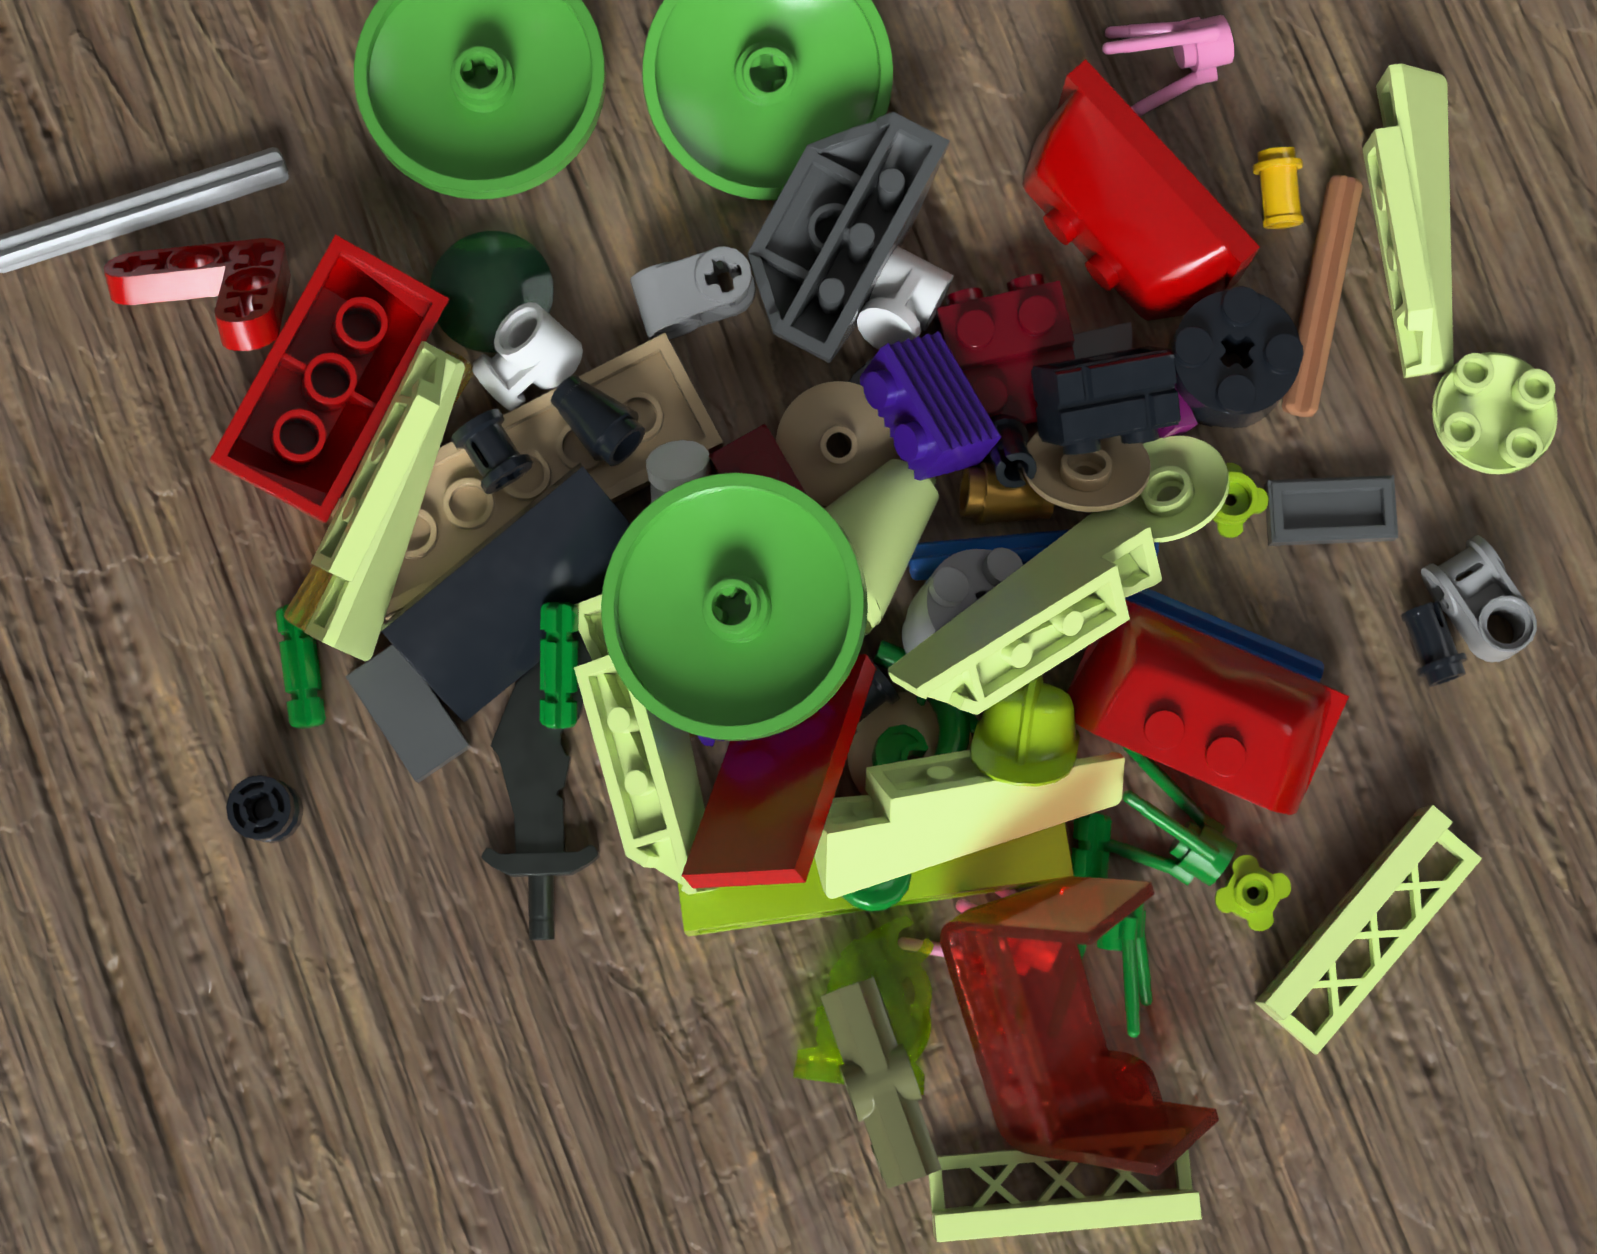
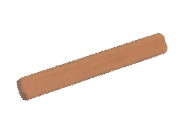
M1333 175L1326 185L1297 328L1300 342L1303 345L1304 355L1296 380L1283 397L1282 402L1283 411L1294 416L1312 417L1318 410L1363 188L1362 182L1354 177Z

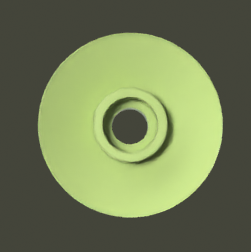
M1189 436L1161 437L1155 441L1143 443L1142 445L1149 455L1151 466L1148 483L1136 499L1112 510L1150 526L1154 542L1180 539L1204 527L1220 511L1229 491V472L1221 454L1207 442Z

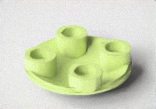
M1485 352L1465 355L1443 375L1436 387L1432 402V419L1437 436L1445 449L1457 461L1473 470L1487 474H1508L1520 471L1536 462L1546 452L1554 438L1557 428V405L1554 398L1555 383L1546 371L1535 369L1527 362L1509 354Z

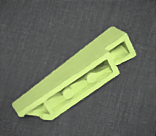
M1400 63L1389 65L1376 85L1383 128L1373 131L1362 150L1403 377L1408 378L1447 372L1454 365L1447 80L1443 75Z
M1114 510L1091 513L890 666L888 673L891 680L918 697L924 699L930 697L946 702L960 710L975 715L980 714L1130 619L1125 598L1162 581L1150 526Z
M970 750L866 767L865 791L869 795L833 798L814 856L823 891L828 898L834 899L1116 806L1122 799L1125 757L1121 753L1111 751L1109 754L1076 758L1075 765L1068 776L1056 783L1037 787L1015 786L990 778L981 773L972 763Z

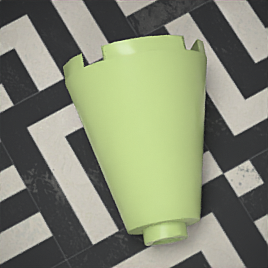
M900 459L889 460L824 508L845 531L854 546L862 566L868 602L865 635L869 634L882 621L939 500L938 491L934 486L936 484L935 477L921 481L914 479V470L908 469V462Z

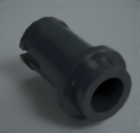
M1007 414L994 415L990 418L1000 433L1001 438L986 457L992 460L995 475L1000 484L1009 488L1022 487L1026 485L1020 469L1023 467L1026 476L1031 480L1037 471L1035 459L1027 447L1029 439L1028 430L1024 423L1015 416Z
M1440 601L1415 607L1401 615L1422 666L1416 672L1418 677H1426L1429 687L1440 685L1465 675L1466 672L1462 663L1468 660L1465 653L1458 654L1442 612L1443 607Z

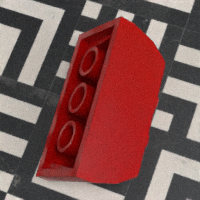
M1086 59L1066 76L1057 110L1035 140L1022 182L1025 192L1045 212L1043 221L1049 231L1064 245L1072 242L1088 259L1085 262V267L1091 277L1107 291L1114 288L1135 312L1147 321L1184 316L1194 304L1206 296L1232 288L1240 281L1260 246Z
M335 234L209 462L326 524L372 441L421 341H427L449 298Z
M1125 599L1130 619L1086 646L1066 693L1070 695L1074 706L1075 723L1097 736L1265 809L1286 815L1296 814L1349 696L1344 692Z

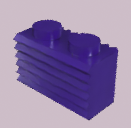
M939 331L931 336L928 333L922 338L917 336L912 340L908 338L903 342L898 340L892 345L887 343L879 349L860 376V385L864 388L866 400L871 407L878 410V416L884 418V427L890 428V437L894 438L897 454L902 460L908 462V469L914 470V479L921 481L979 465L1001 438L996 426Z

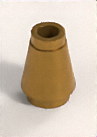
M982 462L979 468L968 467L963 471L959 489V513L961 517L973 518L976 525L1037 520L1038 518L1050 519L1055 504L1036 493L1027 482L1024 474L1022 476L1026 485L1018 488H1009L1000 484L995 475L993 464Z

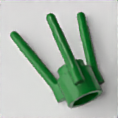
M1123 747L1138 763V766L1195 823L1189 820L1183 826L1149 801L1144 800L1131 790H1126L1122 794L1124 802L1175 837L1169 848V853L1177 859L1174 861L1113 839L1110 842H1105L1104 850L1168 873L1187 886L1194 877L1211 886L1230 863L1236 851L1237 843L1224 836L1222 832L1225 826L1206 814L1152 759Z
M1099 892L1093 894L1092 909H1077V929L1051 1009V1015L1046 1027L1047 1035L1054 1037L1059 1032L1091 934L1097 936V948L1122 951L1127 1033L1133 1038L1140 1034V1002L1144 1006H1149L1153 1001L1145 935L1146 910L1144 909V896L1119 892Z

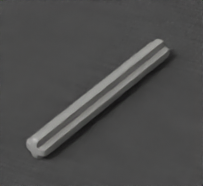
M271 147L1 234L0 273H7L285 183L289 179L286 162L279 149Z

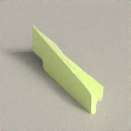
M421 341L311 561V564L333 575L304 633L363 661H368L373 656L465 370L462 361L425 341Z
M602 594L574 604L579 610L578 630L592 659L590 662L574 667L625 855L641 866L656 868L683 885L681 890L688 895L718 889L719 887L693 889L682 877L684 866L705 811L689 732L666 723L647 710L632 695L621 680L609 656L604 639L601 618Z

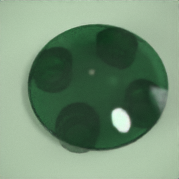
M503 231L477 232L455 242L438 260L429 286L449 298L437 321L440 328L459 345L483 353H498L494 346L495 334L503 319L512 310L522 304L532 302L537 303L550 314L554 300L552 274L542 254L525 239Z

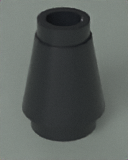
M572 375L565 379L556 388L551 397V404L558 409L560 415L595 461L604 460L610 466L622 463L637 449L645 435V428L638 422L639 415L636 411L589 383L584 382L577 375Z

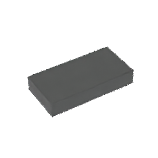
M1394 475L1268 480L1264 484V490L1268 495V506L1266 508L1268 546L1394 541L1398 538Z
M393 644L345 676L416 782H421L471 748V745L433 689Z

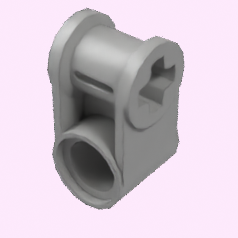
M726 246L716 247L678 261L650 266L637 272L630 279L649 340L663 333H666L670 340L688 334L698 327L737 316L749 308L753 303L756 293L751 266L746 257L737 249ZM729 272L730 277L733 279L734 289L722 293L717 276L721 273Z
M1476 535L1467 540L1465 550L1439 566L1431 563L1421 569L1422 580L1435 602H1441L1442 611L1448 615L1468 645L1469 650L1476 657L1487 662H1501L1511 658L1533 640L1537 630L1535 614L1508 576L1505 566L1496 551L1481 536ZM1467 571L1473 572L1471 575L1464 578L1463 580L1456 581V578L1463 575ZM1490 615H1499L1511 624L1513 629L1511 644L1500 643L1489 634L1487 619Z

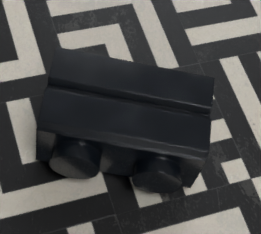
M1145 346L1033 366L1031 370L1034 399L1038 405L1036 407L1039 437L1042 442L1063 446V453L1066 455L1087 454L1102 449L1101 439L1121 436V443L1123 444L1155 441L1159 439L1158 428L1179 425L1181 421L1179 397L1175 389V384L1177 383L1175 359L1171 349Z

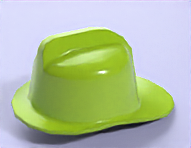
M1040 675L984 710L981 720L976 725L970 747L972 763L981 773L990 778L1015 786L1037 787L1056 783L1068 776L1075 765L1080 742L1079 732L1075 728L1074 706L1070 695L1058 687L1044 683L1043 676Z

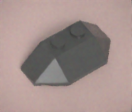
M891 112L876 118V121L847 129L807 145L748 252V258L774 335L828 363L833 360L857 327L859 313L865 303L869 301L874 286L889 257L897 246L901 247L916 220L950 140L895 112Z

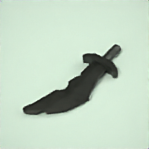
M578 630L573 634V638L578 640L579 666L592 661ZM539 661L515 684L490 745L499 756L514 814L516 853L499 854L491 848H486L481 858L491 867L511 877H528L529 940H555L554 876L574 875L590 866L599 858L600 854L593 845H588L579 852H565L564 800L558 796V793L566 785L571 757L566 755L562 747L561 734L565 729L548 728L540 722V699L545 698L544 690H540ZM578 685V691L572 693L573 700L578 701L577 720L580 719L584 704Z

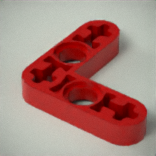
M258 238L135 251L114 257L104 266V274L111 300L117 304L138 305L218 296L214 312L221 343L226 349L233 351L259 349L275 341L280 333L291 278L285 246L280 240Z

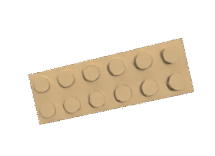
M666 333L579 376L584 382L621 402L639 415L638 422L645 428V435L637 449L622 463L610 466L604 460L595 461L560 415L558 409L551 404V397L556 388L503 415L505 420L502 423V427L520 454H528L533 461L532 468L526 474L505 488L492 494H486L481 487L483 477L465 449H457L453 442L439 448L385 615L386 620L397 613L577 464L581 463L612 502L616 503L651 485L648 479L646 460L649 454L658 446L671 441H695L703 445L709 454L724 447L719 433ZM343 497L339 499L334 510L332 511V518L334 517Z

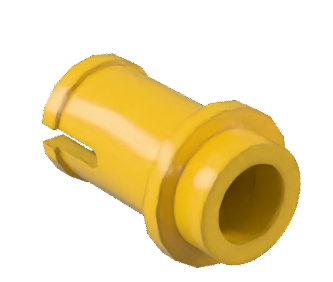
M1274 147L1259 151L1257 153L1258 163L1254 164L1252 169L1255 175L1260 176L1264 216L1262 221L1263 228L1284 229L1301 225V223H1304V217L1301 213L1297 170L1303 167V160L1296 158L1294 147Z

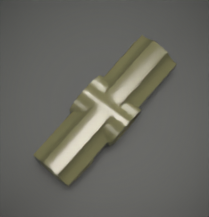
M874 977L820 996L843 1064H840L839 1067L858 1122L864 1121L872 1144L870 1145L887 1189L942 1170L918 1104L922 1097L911 1063L903 1044H897L889 1022L888 1011Z

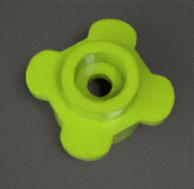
M1225 463L1230 479L1228 495L1234 496L1236 503L1233 506H1228L1224 502L1222 508L1212 520L1217 524V531L1222 537L1235 538L1243 532V523L1252 514H1260L1267 508L1268 495L1264 489L1257 488L1251 478L1243 474L1242 468L1239 465Z
M1239 856L1232 863L1233 874L1228 878L1225 886L1218 889L1215 893L1216 907L1223 913L1232 912L1236 916L1246 919L1249 928L1254 931L1267 930L1274 923L1273 911L1280 899L1288 897L1291 892L1290 880L1283 873L1272 874L1261 868L1254 856ZM1250 887L1257 888L1259 895L1256 899H1250L1247 896V890Z

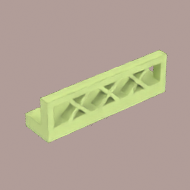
M1434 805L1420 808L1413 814L1255 1001L1260 1008L1313 1054H1318L1482 859L1448 830L1453 822ZM1436 842L1459 860L1443 881L1419 882L1418 863ZM1408 876V883H1402ZM1436 888L1422 904L1420 889ZM1409 890L1411 919L1402 929L1378 931V910L1394 891ZM1367 925V932H1361ZM1395 937L1380 954L1379 938ZM1354 939H1368L1371 964L1361 978L1337 980L1335 961ZM1326 973V980L1319 981ZM1353 986L1339 1003L1338 987ZM1313 988H1327L1330 1015L1313 1034L1293 1017L1291 1013Z
M1187 1135L937 1156L942 1170L970 1168L989 1184L972 1206L945 1208L942 1170L928 1175L933 1232L936 1242L1202 1219L1199 1192L1192 1189ZM1173 1150L1177 1188L1149 1190L1131 1175L1132 1171L1148 1152ZM1134 1154L1124 1167L1110 1157L1111 1155ZM1100 1157L1118 1173L1101 1195L1084 1196L1065 1180L1083 1158ZM1070 1159L1059 1173L1044 1162ZM1035 1162L1053 1178V1181L1037 1200L1020 1202L1001 1184L1017 1164ZM1005 1165L994 1179L980 1168ZM1125 1180L1139 1190L1138 1192L1115 1193ZM1061 1185L1075 1196L1050 1199ZM995 1191L1010 1202L985 1205Z

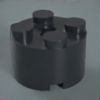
M1245 286L1213 293L1194 304L1184 315L1168 345V349H1171L1174 353L1177 378L1175 388L1183 400L1190 406L1197 423L1209 427L1217 426L1233 429L1248 427L1257 423L1276 407L1296 380L1304 355L1298 331L1286 311L1272 299ZM1224 353L1227 355L1235 353L1241 358L1242 362L1241 364H1232L1228 368L1222 363L1221 358Z

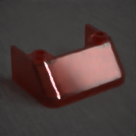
M1068 876L967 909L944 925L941 930L940 944L996 1125L1005 1140L1020 1152L1159 1176L1219 1121L1217 1111L1214 1108L1163 1101L1154 1072L1144 1060L1127 1052L1108 1050L1077 944L1092 945L1152 897L1155 893L1151 882Z

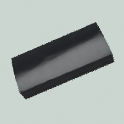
M579 463L384 622L381 632L438 696L466 722L540 661V639L546 638L545 630H540L541 607L543 604L549 602L577 604L602 594L605 575L612 554L621 537L630 526V522L584 466Z

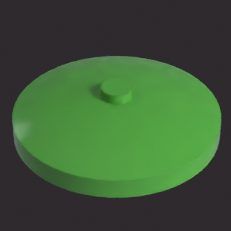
M379 0L366 19L358 40L354 60V86L360 113L372 138L387 159L403 174L424 187L445 195L466 199H495L522 193L539 186L559 173L578 155L593 133L601 114L606 90V64L598 29L582 0Z
M663 0L654 15L644 44L642 57L643 94L647 111L661 141L671 155L692 175L716 189L735 196L755 200H777L808 144L847 129L876 121V118L886 115L893 85L892 52L883 20L872 0Z
M746 473L715 474L686 482L666 492L646 507L630 524L612 554L605 575L601 600L602 627L608 653L618 675L632 695L655 716L678 729L702 737L727 741L753 740L781 733L800 724L821 709L840 689L857 660L865 635L868 613L867 589L859 557L852 542L833 516L811 497L787 483L770 477Z

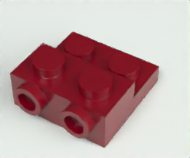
M1029 274L1009 281L1006 284L1008 292L984 297L982 288L974 287L947 295L945 297L947 306L939 307L936 310L935 324L937 331L941 333L990 417L998 414L1015 416L1024 425L1037 423L1036 407L1038 405L1034 399L1031 374L1033 366L1075 359L1073 351L1075 339L1060 280L1045 283L1043 274Z

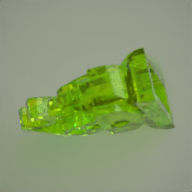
M905 915L880 926L861 940L855 939L840 953L841 958L828 974L830 980L826 987L828 989L826 994L874 977L888 1011L889 1022L897 1044H903L920 1093L924 1095L925 1074L915 1061L924 1052L930 1038L931 1016L929 1009L932 1001V988L929 977L920 964L930 955L934 944L928 938H925L922 941L921 947L916 952L908 953L903 951L898 945V934L902 929L908 928L913 924L908 916ZM906 977L911 980L914 987L915 996L912 1005L905 1002L902 981ZM822 1004L821 1007L816 1008L814 1026L818 1027L816 1041L819 1046L798 1049L793 1078L845 1085L839 1067L840 1064H843Z

